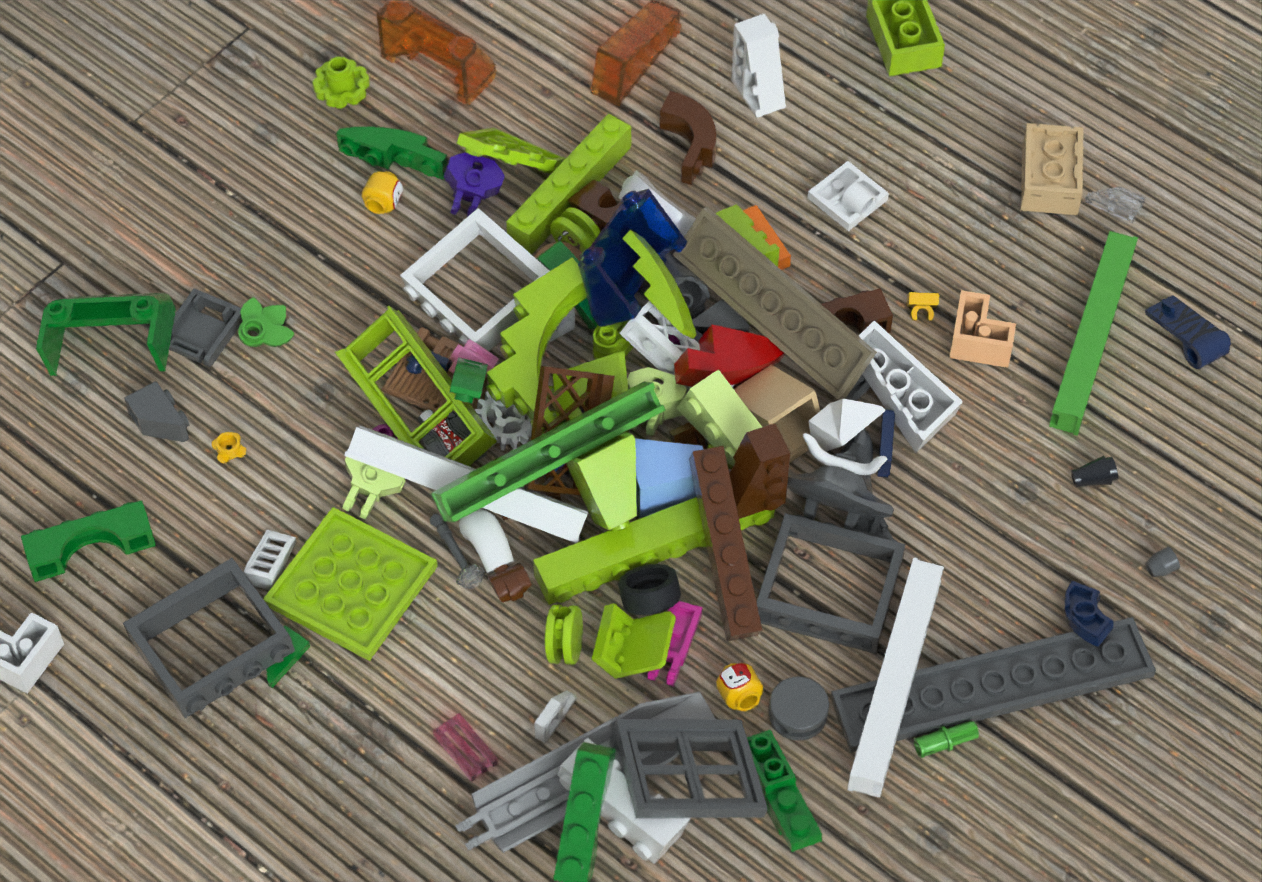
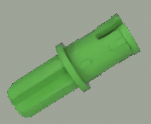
M973 721L947 729L945 726H942L939 731L914 738V747L920 758L943 750L949 752L953 750V746L978 738L979 730Z

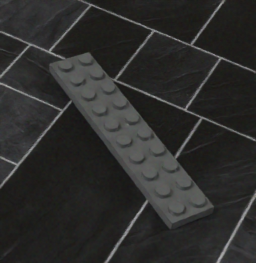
M1133 617L1114 621L1112 631L1099 647L1083 640L1073 631L916 670L896 741L939 731L942 726H945L947 729L968 721L975 722L1155 676L1156 669ZM878 680L831 691V700L850 753L856 752Z

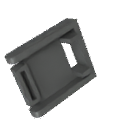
M194 288L175 314L169 350L199 363L203 361L204 365L211 367L242 323L241 308ZM205 306L222 313L223 321L201 312Z

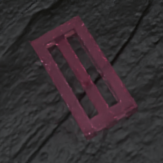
M460 713L433 730L434 737L471 781L477 779L479 773L484 774L487 772L488 767H494L498 764L497 757ZM457 724L485 757V760L481 761L453 726ZM444 732H447L451 736V738L456 742V744L471 760V762L475 765L473 768L462 756V754L457 750V748L452 744V742L448 739Z

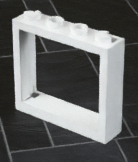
M477 208L400 276L405 284L403 290L409 295L412 301L418 299L422 303L421 307L431 318L436 316L440 320L439 323L449 335L455 333L459 337L458 341L464 346L471 339L487 351H490L501 341L500 333L519 321L513 311L515 307L514 299L475 332L427 289L423 283L479 234L532 281L545 275L549 270Z

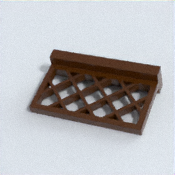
M541 366L531 440L554 429L562 421L564 423L569 421L568 416L578 407L582 413H585L611 399L615 376ZM550 373L557 374L563 383L554 393L548 387ZM580 378H588L586 392L579 397L572 385ZM567 390L575 402L563 410L557 398ZM552 404L559 416L548 424L544 418V411ZM566 463L556 472L554 470L548 472L550 477L544 483L535 484V480L524 485V489L581 496L575 482H573V488L565 487L559 478L568 470Z

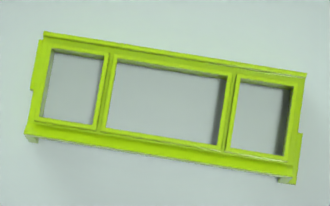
M388 306V310L346 348L335 351L336 355L398 440L424 449L419 441L455 410L471 434L445 457L472 467L471 464L498 440L470 403L454 399L455 393L450 392L452 379L399 310L396 311ZM396 331L403 343L368 373L360 361L390 334ZM409 351L447 400L445 404L413 432L376 384V381Z

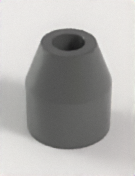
M1169 546L1154 553L1145 563L1146 569L1152 577L1166 576L1180 569L1179 560Z

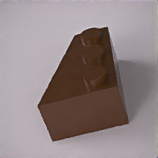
M776 423L747 432L733 456L735 464L732 470L728 469L739 519L764 510H775L782 504H785L789 473L790 451Z

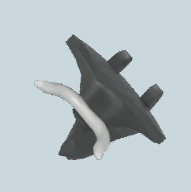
M865 428L849 440L841 452L835 454V456L825 452L810 434H803L811 454L818 461L825 464L811 473H788L787 489L807 498L804 517L814 520L819 504H823L837 510L849 512L844 523V529L852 531L857 527L862 515L879 518L892 517L894 511L892 505L873 495L871 474L876 473L887 461V457L878 456L873 459L872 440Z

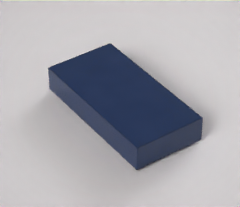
M885 410L882 415L879 456H886L887 461L878 470V477L890 476L895 423L894 410Z

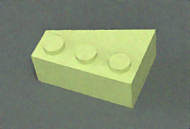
M719 369L690 388L676 408L713 447L724 446L727 463L731 466L735 464L733 456L745 434L762 428Z

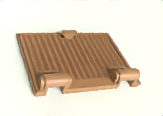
M423 327L417 332L428 348L446 358L451 356L458 344L464 347V345L444 336L440 340L430 335V330ZM409 351L400 359L381 390L419 408L436 412L447 400L423 368L420 374H413L406 370L407 358L412 354ZM448 371L447 374L453 380L454 373ZM486 376L480 399L485 400V394L487 392L486 386L489 385L488 378ZM476 398L473 399L472 404L470 403L474 410L478 409L479 399Z

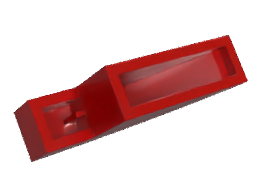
M712 324L699 339L700 351L687 348L675 362V381L678 385L693 387L719 369L730 385L744 383L771 364L773 366L777 365L786 354L766 336Z

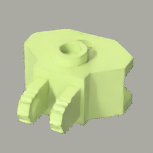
M650 367L630 372L627 378L628 389L644 381L653 382L657 398L666 409L647 420L646 435L653 436L658 425H662L664 420L682 416L676 408L685 397L687 389L684 385L676 384L675 375ZM662 379L664 383L660 384L658 382H655L654 380ZM639 425L631 428L630 430L635 431Z
M346 456L345 467L352 481L351 489L342 509L350 511L355 504L358 493L365 495L368 498L361 508L360 517L366 520L375 502H379L382 496L400 493L406 480Z

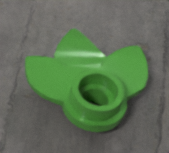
M253 297L242 306L240 312L242 323L239 326L238 336L243 344L250 347H257L262 344L277 347L286 344L293 338L294 332L283 326L286 318L285 305H272L262 308L258 300ZM255 331L258 333V336H250L248 332Z

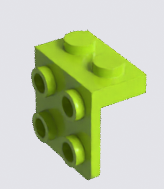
M615 603L605 605L591 660L615 679L661 669L666 663L676 616L672 612L667 611L632 619Z

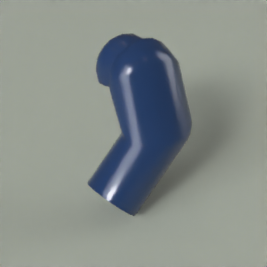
M431 351L447 373L452 361ZM411 354L407 358L406 370L413 374H420L422 366Z

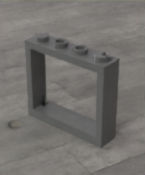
M785 513L757 599L761 624L876 654L902 566L906 544L899 543L892 538L883 539L868 535L864 531H852L838 527L833 523H821L809 520L802 515ZM789 536L890 562L873 625L770 599Z
M233 558L123 622L129 639L184 718L189 717L198 710L202 711L211 702L230 694L234 688L247 680L258 677L262 671L275 663L284 661L283 658L295 652L289 633ZM239 586L274 635L184 690H181L147 641Z

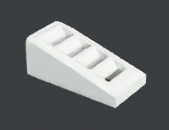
M266 530L243 571L253 586L266 590L272 588L283 573L297 541L296 537ZM271 540H273L276 542L284 543L285 545L281 547L278 545L270 544ZM267 549L280 553L279 555H275L268 553L266 551ZM263 558H265V559H269V560H272V561H275V562H274V564H272V563H268V562H265V561H262V560H263ZM259 567L269 569L270 571L265 572L258 569Z

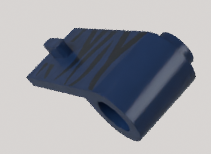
M1174 295L1162 299L1161 302L1145 309V314L1183 342L1184 356L1193 368L1201 369L1230 352L1231 340L1225 331H1221Z

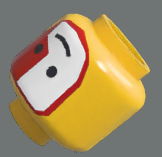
M387 171L375 172L366 182L361 197L366 208L375 214L389 213L396 208L403 193V186L395 174Z
M746 663L727 665L723 668L716 681L717 689L724 702L733 710L748 711L754 708L759 703L763 694V684L752 666Z

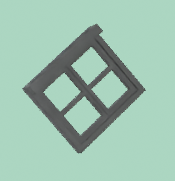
M616 719L610 738L611 748H615L616 751L620 752L636 818L765 817L768 808L742 719ZM639 751H678L682 765H642ZM692 751H731L735 765H696ZM645 775H685L691 798H650ZM699 775H738L744 798H705Z

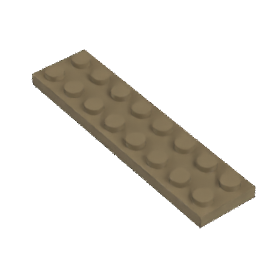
M702 208L673 256L697 275L700 280L836 399H845L877 352L710 208Z

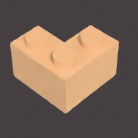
M961 290L949 358L1008 368L1016 323L987 319L990 295Z

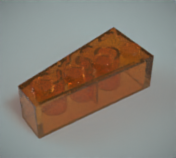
M651 0L597 48L591 94L619 106L672 39L678 36L681 30V23L679 22L681 11L658 0Z

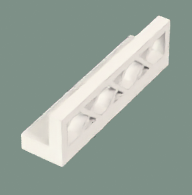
M650 301L629 320L619 333L658 370L675 375V362L687 348L700 351L699 343L695 339L680 333ZM649 311L658 320L659 325L650 323L644 315ZM668 334L675 335L680 340V345L673 344L668 339ZM685 386L687 392L692 388L691 386Z

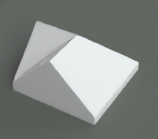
M840 399L828 404L809 420L810 434L826 452L845 445L885 412V409L880 405Z

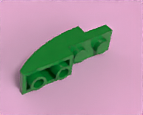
M370 126L342 128L336 132L338 150L347 156L359 158L373 166H380L385 169H389L392 163L396 162L402 167L412 168L429 177L445 179L444 173L448 165L447 154L429 148L427 137L399 129Z
M458 357L450 387V392L455 393V400L472 404L474 398L480 399L488 364Z
M771 729L747 737L768 808L767 811L779 836L783 835L791 852L822 842V832L796 785V776Z

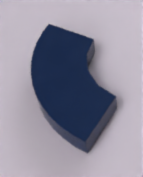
M1072 581L1065 594L1064 611L1066 620L1079 637L1099 647L1112 631L1113 620L1105 616L1098 608L1100 591Z

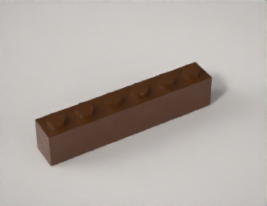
M724 446L693 451L689 457V463L726 640L732 641L758 636L762 631Z

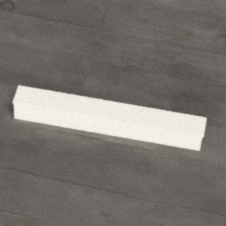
M361 425L356 427L349 449L344 455L434 490H438L476 470L470 466ZM520 487L482 507L574 543H578L581 536L579 535L589 512L536 491L524 489V487Z
M913 557L851 770L848 791L854 790L879 798L881 796L941 584L943 566L920 561L918 558Z

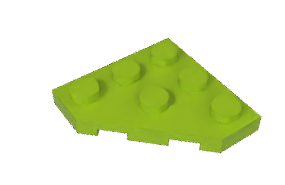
M496 128L460 133L456 143L465 147V152L477 157H481V155L501 159V161L511 165L519 163L532 166L549 174H552L566 159Z

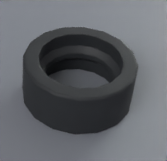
M650 564L637 567L624 574L618 583L623 607L631 614L652 615L663 612L673 607L681 596L676 571L667 565Z

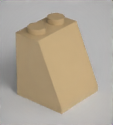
M772 364L734 388L735 392L762 427L776 423L790 451L789 463L809 451L803 434H810L809 420L821 411L814 389Z

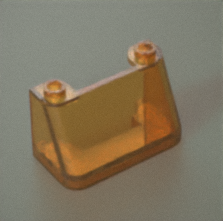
M392 0L387 2L376 13L381 58L393 63L395 57L407 56V59L412 61L419 53H422L458 73L454 78L455 85L460 87L457 92V98L469 106L496 77L495 62L472 38L401 0Z

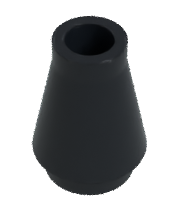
M1103 455L1077 469L1071 470L1075 488L1081 486L1112 485V481L1118 480V472L1112 456L1105 458Z

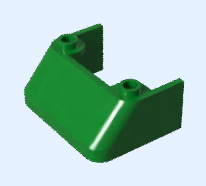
M165 293L75 296L54 300L44 308L36 350L50 376H56L66 327L150 324L147 346L159 371L163 372L166 371L176 308L172 298Z

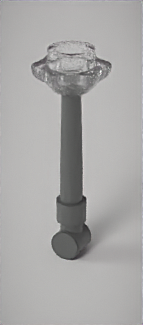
M433 514L430 518L431 525L437 527L441 539H444L462 569L456 579V583L468 589L477 587L483 580L482 576L485 570L476 564L468 565L452 536L447 521L444 522L439 514Z

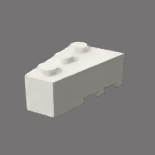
M765 13L734 24L731 80L756 118L786 108L778 43L779 32L777 26L769 21Z

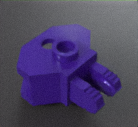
M466 152L450 157L444 178L454 191L452 196L454 200L450 210L451 214L456 215L459 212L461 200L471 203L467 211L468 217L478 208L483 199L498 195L505 174L495 160L483 156H473Z

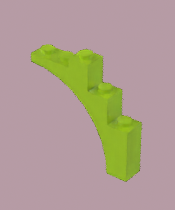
M570 258L513 294L515 301L513 311L519 321L500 333L502 341L500 350L506 360L486 372L489 382L486 388L493 400H500L506 409L514 404L522 416L527 414L531 419V426L533 425L540 368L548 341L559 323L573 307L592 294L589 276L573 258ZM547 407L544 411V418L549 424L555 417Z

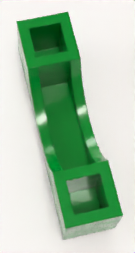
M142 500L128 502L107 511L94 512L90 516L80 519L67 520L60 525L46 529L33 530L29 534L21 536L34 582L64 574L71 556L80 548L92 543L112 544L118 547L125 555L156 546Z
M583 742L577 749L553 878L555 881L590 882L592 879L598 849L599 822L611 779L616 752L615 748Z

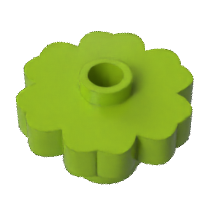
M340 56L332 58L329 62H325L322 67H319L316 70L317 78L312 81L316 98L318 100H326L328 107L340 109L346 107L348 103L357 105L366 97V89L370 86L366 68L362 66L357 67L354 60H348Z

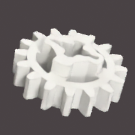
M487 391L485 400H478V409H475V411L498 440L496 443L500 444L501 450L504 451L507 444H510L514 450L517 448L518 442H521L523 445L527 443L528 436L531 437L532 432L531 419L527 414L522 416L514 404L506 409L500 400L494 401ZM488 421L491 422V423H493V425H494L493 428L490 426V424L488 423Z

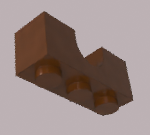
M592 180L568 199L571 207L577 208L588 215L598 226L602 235L613 245L616 243L624 249H628L630 246L622 238L630 230L642 237L652 230L641 206L627 198L617 204L610 188L596 180Z
M881 288L871 291L865 290L856 295L845 298L839 297L829 302L821 303L842 323L858 329L860 334L873 321L878 323L887 333H891L893 314Z

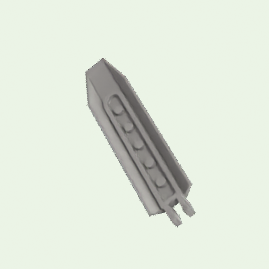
M701 692L641 703L472 793L471 796L477 813L457 824L456 828L458 832H464L472 828L479 821H482L487 832L468 840L465 844L468 851L492 839L495 845L504 853L563 821L569 791L563 787L559 781L560 777L557 775L561 764L587 738L596 745L611 748L610 738L616 719H715ZM616 751L614 759L620 763L622 767L620 772L625 775L620 752ZM639 751L642 765H666L673 761L679 755V752Z

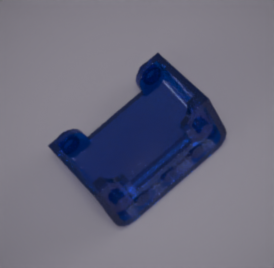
M649 188L638 192L633 190L624 195L621 199L622 204L595 241L580 255L581 260L578 263L591 316L600 327L634 319L642 309L634 295L645 278L633 267L641 257L622 239L630 230L642 236L660 256L664 264L667 261L665 255L673 249L677 253L682 252L688 243Z

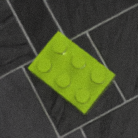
M868 0L866 17L889 76L942 67L945 43L927 0Z

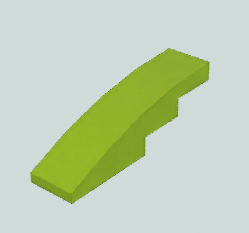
M630 230L622 239L641 257L633 267L651 285L644 295L680 333L693 339L697 334L688 306L675 279L648 242L642 236Z

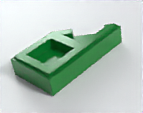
M286 625L283 627L290 635L295 652L283 658L284 661L275 663L266 669L268 686L271 688L280 681L310 648V643L307 639Z

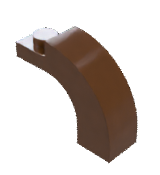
M670 91L660 110V129L678 134L690 143L691 146L681 164V182L692 185L696 175L701 176L704 166L712 168L716 157V126L709 112L700 103L688 96Z

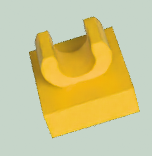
M909 292L907 295V307H914L910 314L912 321L917 320V311L920 309L927 312V321H932L934 317L932 308H936L939 305V293Z

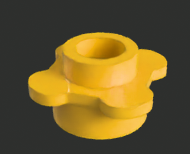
M225 432L212 441V448L217 451V459L220 463H228L231 459L236 457L242 458L246 455V448L241 445V436L238 433Z

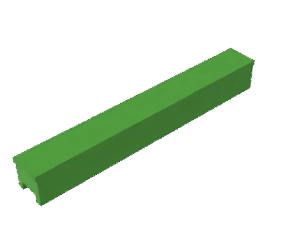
M1109 231L1054 404L1049 427L1074 433L1073 435L1078 436L1133 259L1138 237Z
M644 381L430 493L443 521L456 522L662 413L666 409L657 398L654 391V383Z

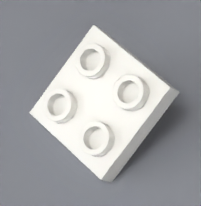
M849 161L808 191V199L848 231L888 201L889 196L886 190Z

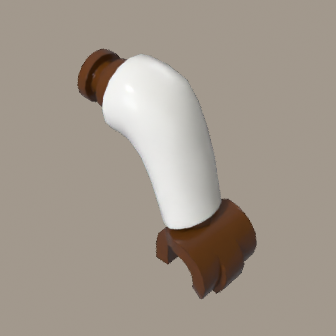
M478 509L461 518L459 522L461 534L475 547L487 574L494 573L488 576L487 579L501 602L509 600L513 602L524 597V593L532 585L530 578L521 563L509 567L514 562L506 535L495 515L485 509Z

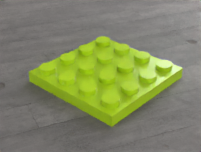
M332 507L263 600L270 609L370 661L436 570L438 563L436 559Z

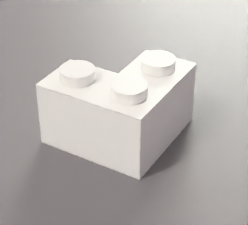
M30 613L13 637L0 631V680L28 693L64 645L58 626Z

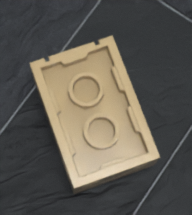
M1027 123L1022 144L1020 211L1078 215L1083 194V127H1073L1071 129V126L1039 124L1037 126L1034 123Z

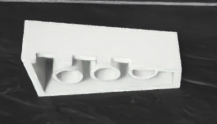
M873 321L858 335L877 352L862 375L885 409L894 410L896 425L915 453H917L956 415L963 401L878 323Z
M588 738L584 741L587 743L595 744ZM577 749L561 764L557 774L560 777V783L568 791H570ZM614 759L611 779L605 795L601 816L609 822L608 827L615 835L620 838L625 837L634 845L632 848L640 858L645 861L649 859L655 864L680 838L691 818H636L626 777L620 772L622 769L620 763ZM659 793L656 796L650 795V798H664Z

